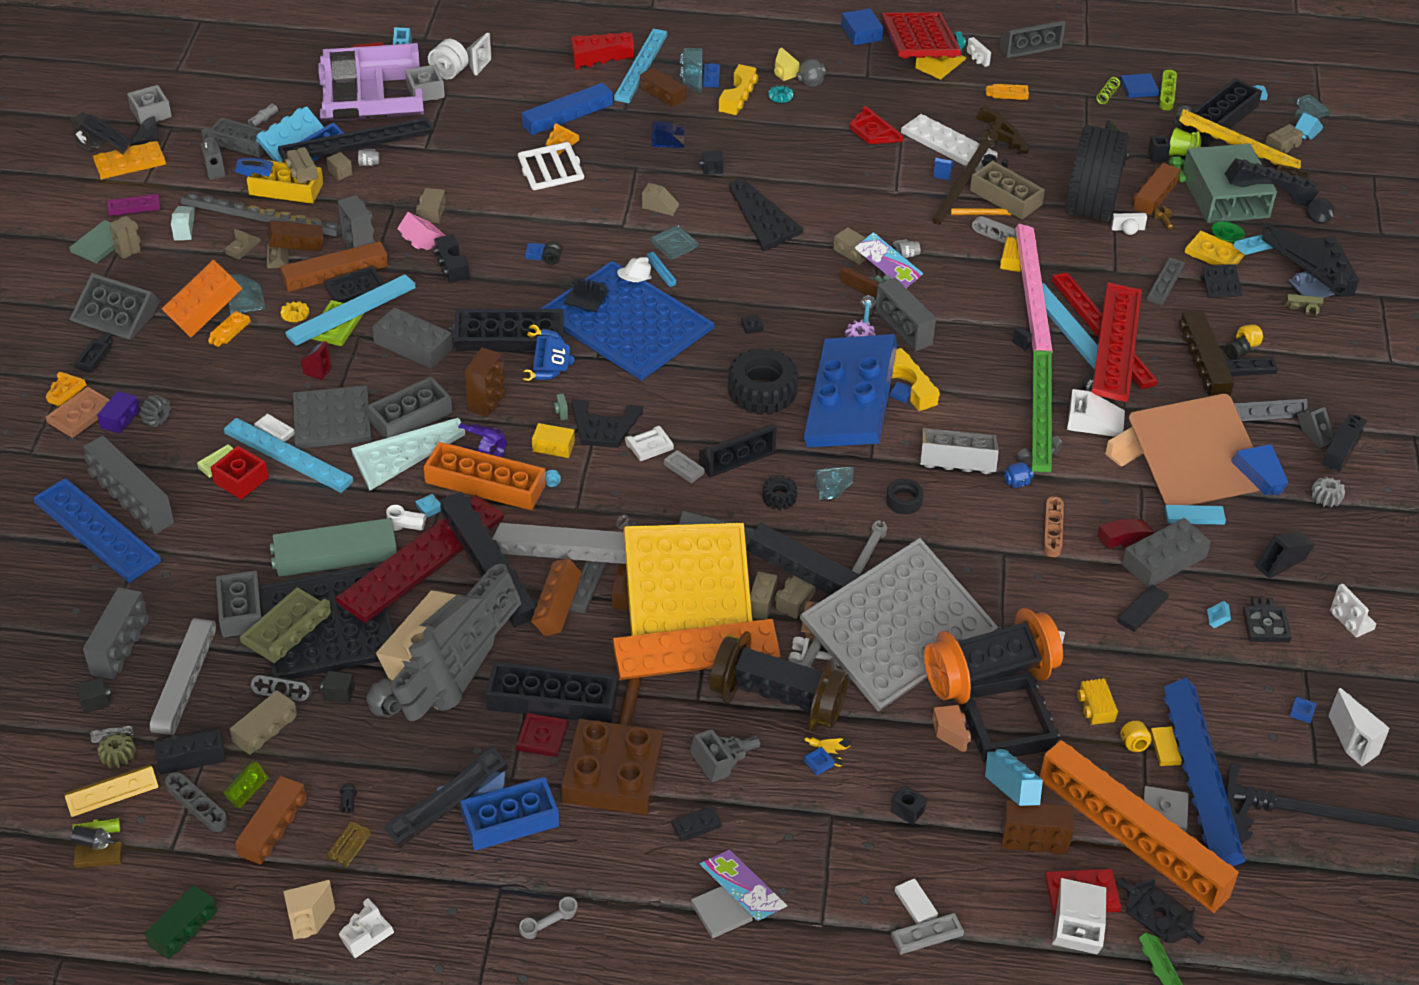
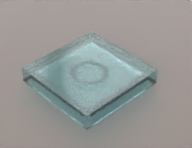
M679 225L651 237V243L670 260L698 248V242Z

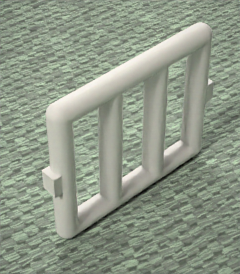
M569 142L518 153V158L523 167L522 173L527 177L532 190L544 189L584 179V174L579 165V157L575 156ZM566 149L576 175L567 176L558 156V150ZM550 152L561 178L552 180L541 154ZM535 156L545 182L536 183L526 160L527 157Z

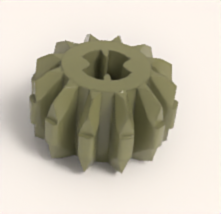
M114 732L113 736L106 735L105 740L100 741V747H98L97 751L103 765H107L110 769L114 766L119 769L122 764L128 766V761L134 760V754L136 753L133 739L130 736H126L124 732L120 735Z

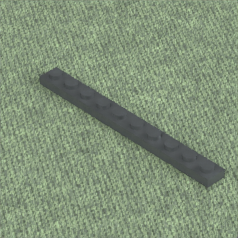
M193 192L181 197V204L269 223L271 220L320 225L322 233L325 235L337 237L342 234L341 225H338L336 222H322L318 218L308 219L304 215L293 216L289 212L279 213L275 212L274 209H260L256 205L246 206L242 202L232 203L227 199L217 200L213 199L212 196H198L197 193Z

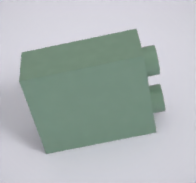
M1251 144L1198 147L1187 150L1183 173L1186 176L1185 182L1206 223L1270 218L1277 193L1273 184H1255L1243 188L1230 184L1224 174L1235 158L1245 159L1254 164H1261Z

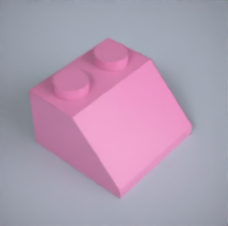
M407 212L397 228L402 233L401 236L408 241H412L411 245L417 249L429 250L432 246H435L434 238L446 236L430 221L410 212Z

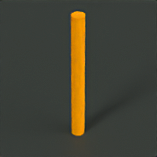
M951 208L950 211L951 215H1013L1006 209Z

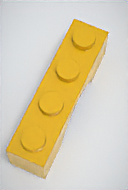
M738 65L734 72V86L736 88L722 92L719 98V112L737 115L739 110H742L744 101H747L749 92H752L753 85L758 81L757 68Z
M902 348L897 349L892 378L904 379L913 385L910 392V402L919 412L938 405L939 389L932 384L928 376L913 362L909 354Z

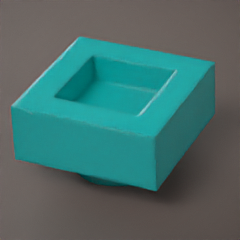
M955 31V39L962 53L966 40L962 36L961 31Z

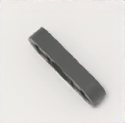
M258 675L251 681L252 690L260 695H272L277 690L279 682L286 684L287 690L283 695L290 700L304 701L309 699L313 693L312 686L305 681L270 675ZM263 679L264 684L272 685L271 687H264L261 689V686H259L257 683L259 681H262ZM303 686L306 694H303L301 697L300 692H292V689H299Z

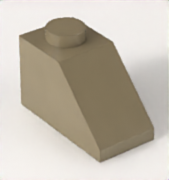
M648 183L642 192L643 209L674 216L679 208V203L663 186Z

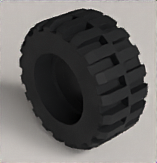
M759 348L758 350L750 349L748 352L744 351L730 364L728 374L729 396L735 404H738L739 408L746 409L750 413L756 412L760 415L767 413L768 415L775 411L780 412L783 408L786 409L795 400L797 395V366L789 356H784L783 352H776L774 349L769 348V350H765L764 348ZM761 379H763V380H769V381H772V382L761 383V382H756V381H754V380H761Z

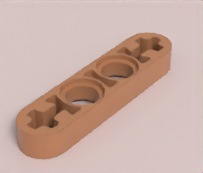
M1059 497L1048 498L1045 507L1043 550L1049 557H1058L1062 550L1064 503ZM1049 518H1056L1059 521L1053 522ZM1054 531L1058 533V535L1052 536L1049 534V532ZM1051 543H1055L1054 549L1051 547Z

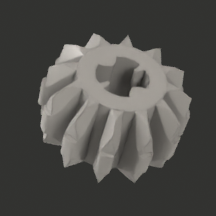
M1327 476L1323 479L1318 478L1311 489L1312 499L1316 500V504H1323V507L1325 505H1328L1330 508L1333 505L1338 506L1342 499H1344L1345 485L1340 484V480H1334L1333 477L1331 479Z

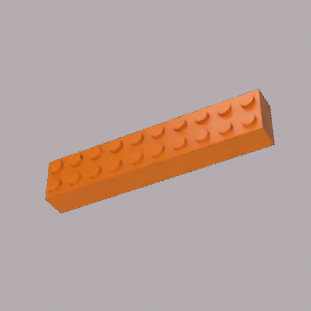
M1062 740L1045 753L1040 778L1043 780L1042 783L1211 912L1215 913L1230 898L1239 873L1231 864L1219 858L1212 850L1207 849L1196 838L1180 829L1177 824L1172 823L1158 810L1145 803L1141 797L1133 794L1123 784L1109 776L1106 771L1098 768L1088 758L1082 756L1072 746L1067 745Z

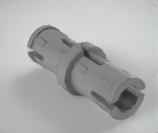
M271 103L267 108L258 111V114L248 120V124L257 127L261 123L268 121V118L278 112L277 106Z

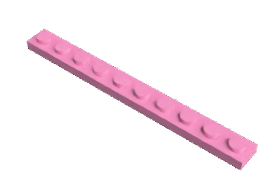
M1018 224L1015 229L1033 351H1052L1034 228Z

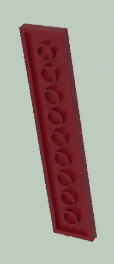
M477 495L470 498L473 510L479 513L482 524L486 525L489 530L504 520V513ZM443 518L336 597V603L364 623H367L464 550L445 518Z

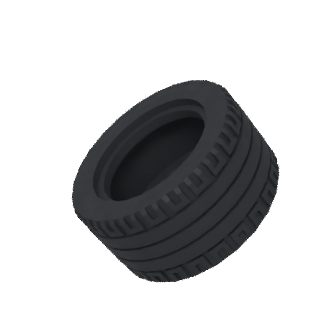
M1090 125L1083 127L1069 184L1065 209L1067 214H1076V216H1084V218L1089 219L1092 217L1094 220L1101 219V221L1106 222L1111 220L1128 146L1129 134L1127 132L1120 131L1119 133L1118 130L1110 131L1107 128L1102 129V127L1096 126L1094 128V126Z

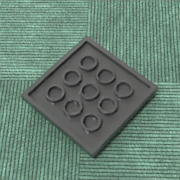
M367 385L293 392L296 448L372 441L367 405H369Z

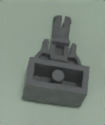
M710 729L694 735L690 753L712 783L729 777L732 768L735 767L737 762L745 758V752L759 748L760 741L756 735L741 740L734 736L730 738L718 737L714 730Z

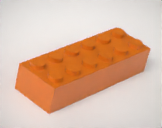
M438 442L424 465L425 483L458 492L462 491V493L473 496L477 495L481 498L531 511L546 486L545 468L443 442Z

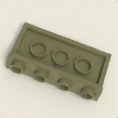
M297 587L240 636V641L275 663L284 657L294 645L298 644L305 635L313 631L323 619L329 616L331 613L330 602L327 599L319 601Z

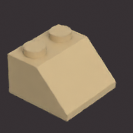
M330 880L283 891L294 939L307 938L310 935L317 934L335 910Z

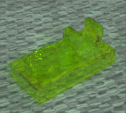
M252 761L224 791V795L236 808H241L263 785L268 776L258 762Z

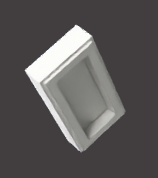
M266 414L254 423L256 428L284 442L295 435L293 428L269 414Z
M915 878L895 887L897 896L916 924L937 918L938 912Z

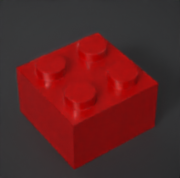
M236 446L210 467L214 484L241 500L269 478L266 462L240 446Z

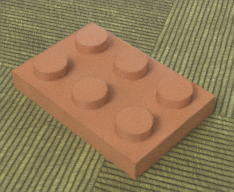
M86 387L47 415L46 421L74 438L98 420L97 414L110 399Z

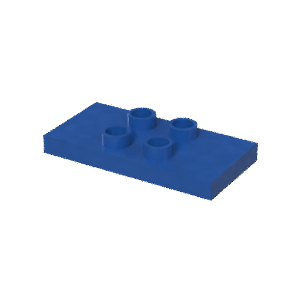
M895 334L825 339L804 433L807 448L880 444L897 350Z

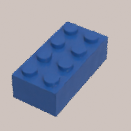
M545 777L460 801L462 818L474 851L559 827L558 808Z

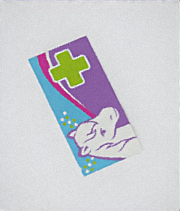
M874 232L855 247L857 251L886 275L890 276L891 279L896 278L906 289L924 274Z
M730 849L699 863L757 921L787 907Z

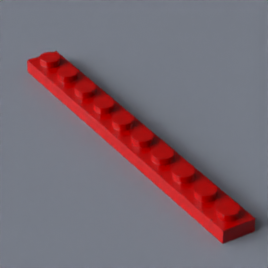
M1068 272L1053 275L1051 281L1099 338L1102 319L1100 310ZM1134 352L1131 378L1140 389L1156 386L1158 380Z

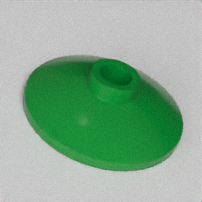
M1216 222L1211 228L1212 233L1216 237L1227 242H1235L1245 237L1244 230L1230 222Z

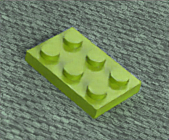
M331 300L323 313L344 303ZM363 314L311 339L343 346Z

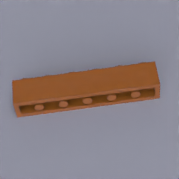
M381 241L283 265L280 266L283 283L287 291L291 292L322 284L325 280L373 266L375 270L388 267L387 253Z

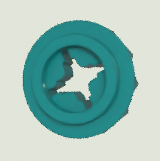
M776 85L771 87L768 96L774 102L785 103L793 98V91L788 86Z

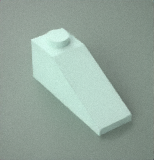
M178 206L173 212L171 227L174 241L192 239L195 207Z

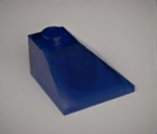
M663 121L653 122L652 147L684 148V125Z

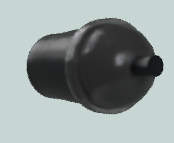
M76 825L71 835V843L90 847L97 851L105 849L109 844H115L116 840L110 839V834L104 828L98 829Z

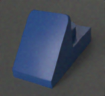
M936 158L934 177L949 180L955 161Z

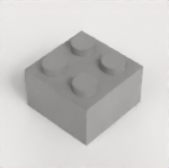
M436 64L405 70L406 84L411 97L416 96L415 89H422L423 102L445 98L444 82Z
M158 85L127 93L130 110L140 125L144 120L155 116V121H162L172 117L169 101Z

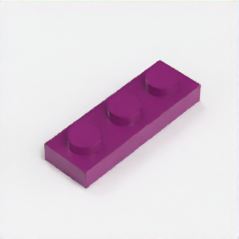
M159 194L107 200L109 216L161 209Z

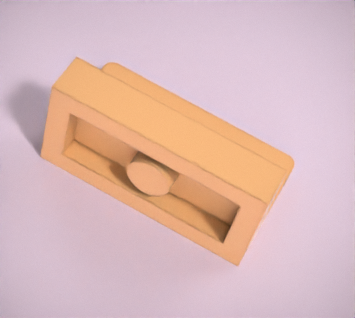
M1133 427L1108 441L1105 454L1119 466H1124L1144 453Z

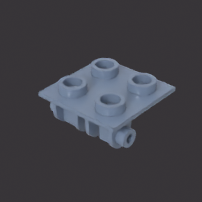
M1306 271L1296 273L1292 279L1288 280L1303 296L1323 298L1334 295L1327 286Z

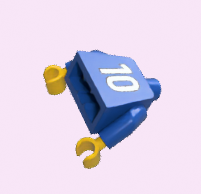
M536 325L529 327L535 330V333H527L529 337L540 335L537 336L533 370L536 372L531 370L522 371L530 374L528 379L522 378L523 380L528 381L532 378H536V380H551L560 375L561 371H566L568 365H573L574 356L569 355L570 346L564 343V340L557 332L546 329L539 330Z

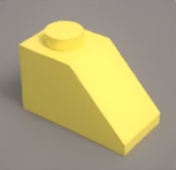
M783 48L779 49L775 61L774 71L776 76L786 81L796 77V73L799 72V62Z

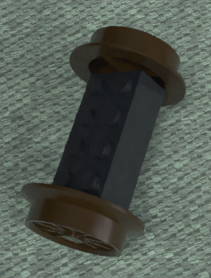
M746 631L740 638L728 634L722 641L712 667L710 690L722 694L724 704H729L733 700L740 687L745 692L753 691L768 699L772 697L786 705H797L805 711H810L809 731L813 732L819 725L830 729L835 725L845 700L849 683V672L838 669L835 658H831L828 661L824 671H819L752 650L751 633Z

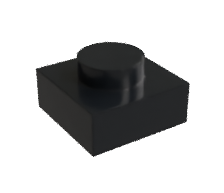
M758 314L741 318V324L746 334L763 331L764 325Z
M1018 326L1014 329L1012 342L1023 350H1028L1031 346L1032 334Z

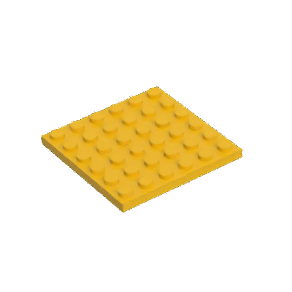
M744 523L627 526L623 528L631 636L752 621Z

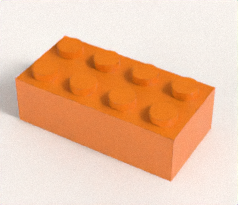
M212 260L162 310L191 338L243 288L218 263Z

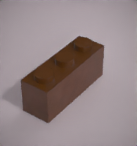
M653 67L640 74V88L672 108L686 100V87Z
M270 220L267 232L269 247L321 251L323 233L320 225Z

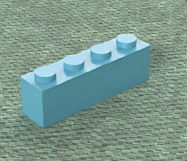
M997 749L996 752H988L985 777L1019 806L1040 805L1043 780L1034 771L1027 768L1025 764L1017 760L1016 757L1012 756L1009 751Z

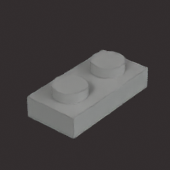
M678 450L664 459L666 467L691 484L704 475L703 467Z

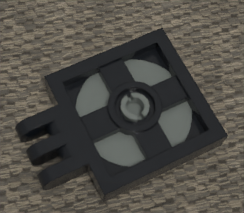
M1252 597L1251 606H1244L1243 609L1249 642L1290 643L1292 637L1285 607H1274L1273 598H1267L1266 604L1264 597L1259 598V603L1256 597Z

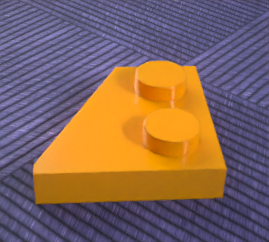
M556 123L554 124L553 132L549 135L546 146L569 142L572 146L579 141V135ZM566 149L558 150V151H557L558 155L561 154V153H562L563 151H565Z
M58 372V380L52 383L46 399L48 403L61 406L87 386L84 379Z

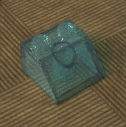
M684 48V54L680 56V64H683V67H680V77H683L684 84L697 92H702V48Z
M232 274L231 276L243 289L228 302L230 314L235 311L244 313L266 309L260 284L242 274Z

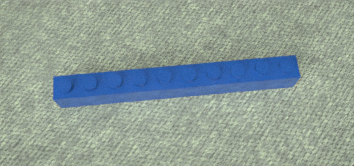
M1185 677L1164 687L1166 693L1164 700L1171 711L1168 715L1175 726L1173 733L1180 744L1178 751L1181 757L1184 758L1185 763H1182L1185 773L1189 776L1187 784L1194 794L1192 802L1199 812L1197 820L1204 830V834H1202L1203 841L1209 850H1212L1219 858L1232 866H1236L1246 862L1196 688Z

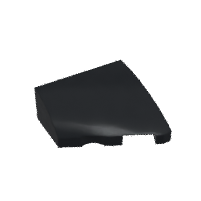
M155 116L141 123L132 137V144L129 147L141 145L143 142L159 140Z

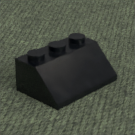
M221 726L157 738L154 741L160 775L226 762Z

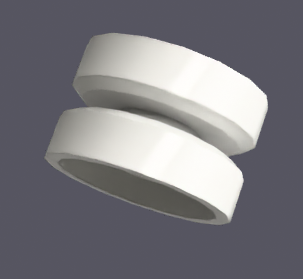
M453 39L443 40L428 55L429 65L436 64L441 77L446 80L454 78L469 62L465 48Z

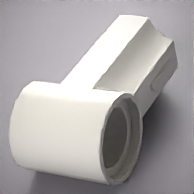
M391 505L387 508V519L392 518L394 531L401 530L402 528L424 530L426 514L404 511L403 507L399 505Z

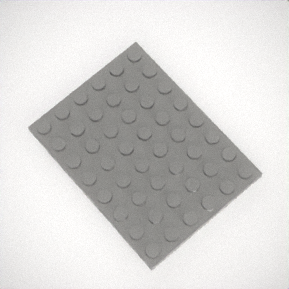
M921 538L808 609L800 616L803 623L829 654L836 659L839 666L849 672L850 679L878 712L928 678L924 665V649L927 644L936 641L939 632L948 631L957 641L998 629V626Z

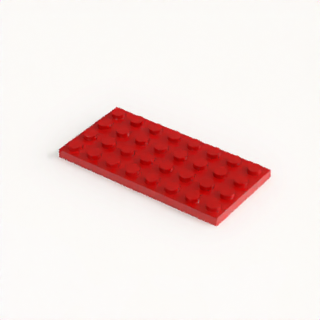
M941 12L882 13L881 19L898 56L901 58H909L910 56H916L917 58H925V56L955 58L956 56H961V49Z

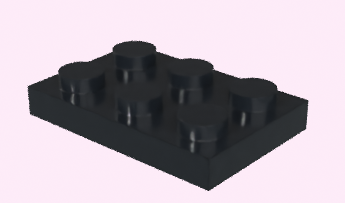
M373 266L324 281V286L333 301L346 303L384 285V282Z

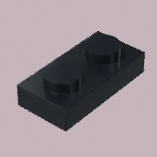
M713 806L672 820V826L682 842L721 828V821Z

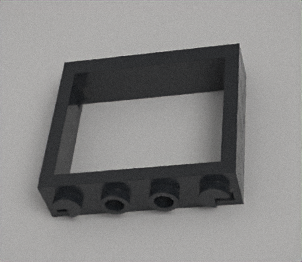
M1031 672L999 677L972 685L968 702L960 704L983 763L987 762V753L996 752L997 749L1007 750L1012 756L1018 757L1049 751L1060 739L1059 730L1053 725L1052 714L1047 711L1045 698L1040 695L1038 682L1033 679ZM1026 689L1044 734L991 743L973 698Z

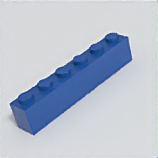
M600 83L521 113L522 126L531 135L553 128L556 123L561 125L613 105V92L604 83Z

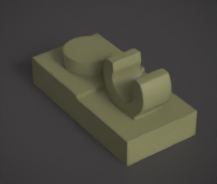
M1288 294L1284 301V306H1288L1290 309L1305 307V315L1309 314V309H1313L1315 316L1318 315L1319 309L1323 304L1322 297Z

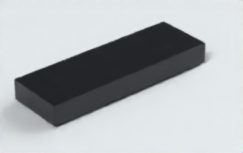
M90 113L80 125V128L121 154H124L132 144L131 139Z
M1273 357L1224 359L1231 376L1277 374L1278 371Z
M1151 585L1118 618V623L1135 632L1168 599L1169 594Z

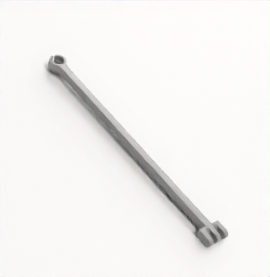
M881 520L876 521L872 525L871 536L852 571L858 574L862 573L879 539L886 536L887 525L884 521L881 527ZM816 637L801 663L796 661L794 663L806 667L812 665L822 646Z

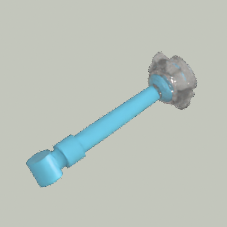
M870 295L864 296L859 301L862 307L865 308L864 323L869 321V310L876 305L874 297Z

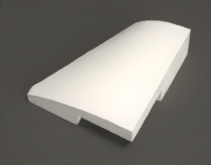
M369 898L363 902L364 908L359 915L354 913L350 923L339 933L341 940L354 958L394 933L392 926L380 915L378 908Z

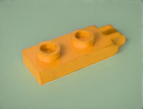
M993 84L992 86H986V95L1001 99L1028 100V85Z
M235 311L211 332L208 343L214 344L217 347L223 343L227 344L250 323V317Z

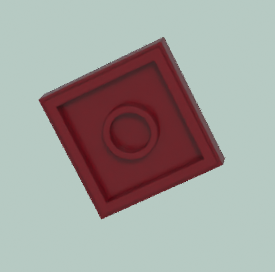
M527 713L516 744V750L558 758L568 728V720Z

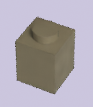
M341 152L326 158L328 171L338 181L353 175L351 161Z

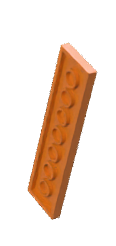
M773 619L613 638L612 643L619 680L711 669L724 638L728 634L740 638L746 631L751 633L752 650L781 658Z

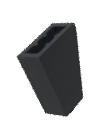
M1302 532L1275 535L1257 562L1256 567L1268 578H1272L1304 561L1315 546V543Z

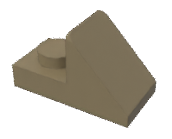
M234 229L236 240L225 248V252L227 255L241 259L261 239Z

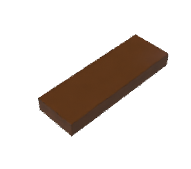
M844 266L841 269L842 283L875 299L877 298L879 282Z

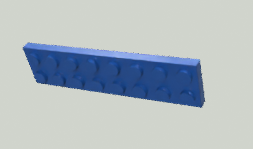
M64 478L33 497L34 503L128 583L161 562V558L156 552L68 479Z

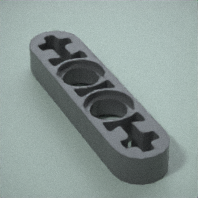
M175 772L166 777L167 791L213 832H220L227 827L226 813L183 774ZM187 793H195V796L191 799L184 798ZM201 805L209 806L206 811L201 812L197 810Z

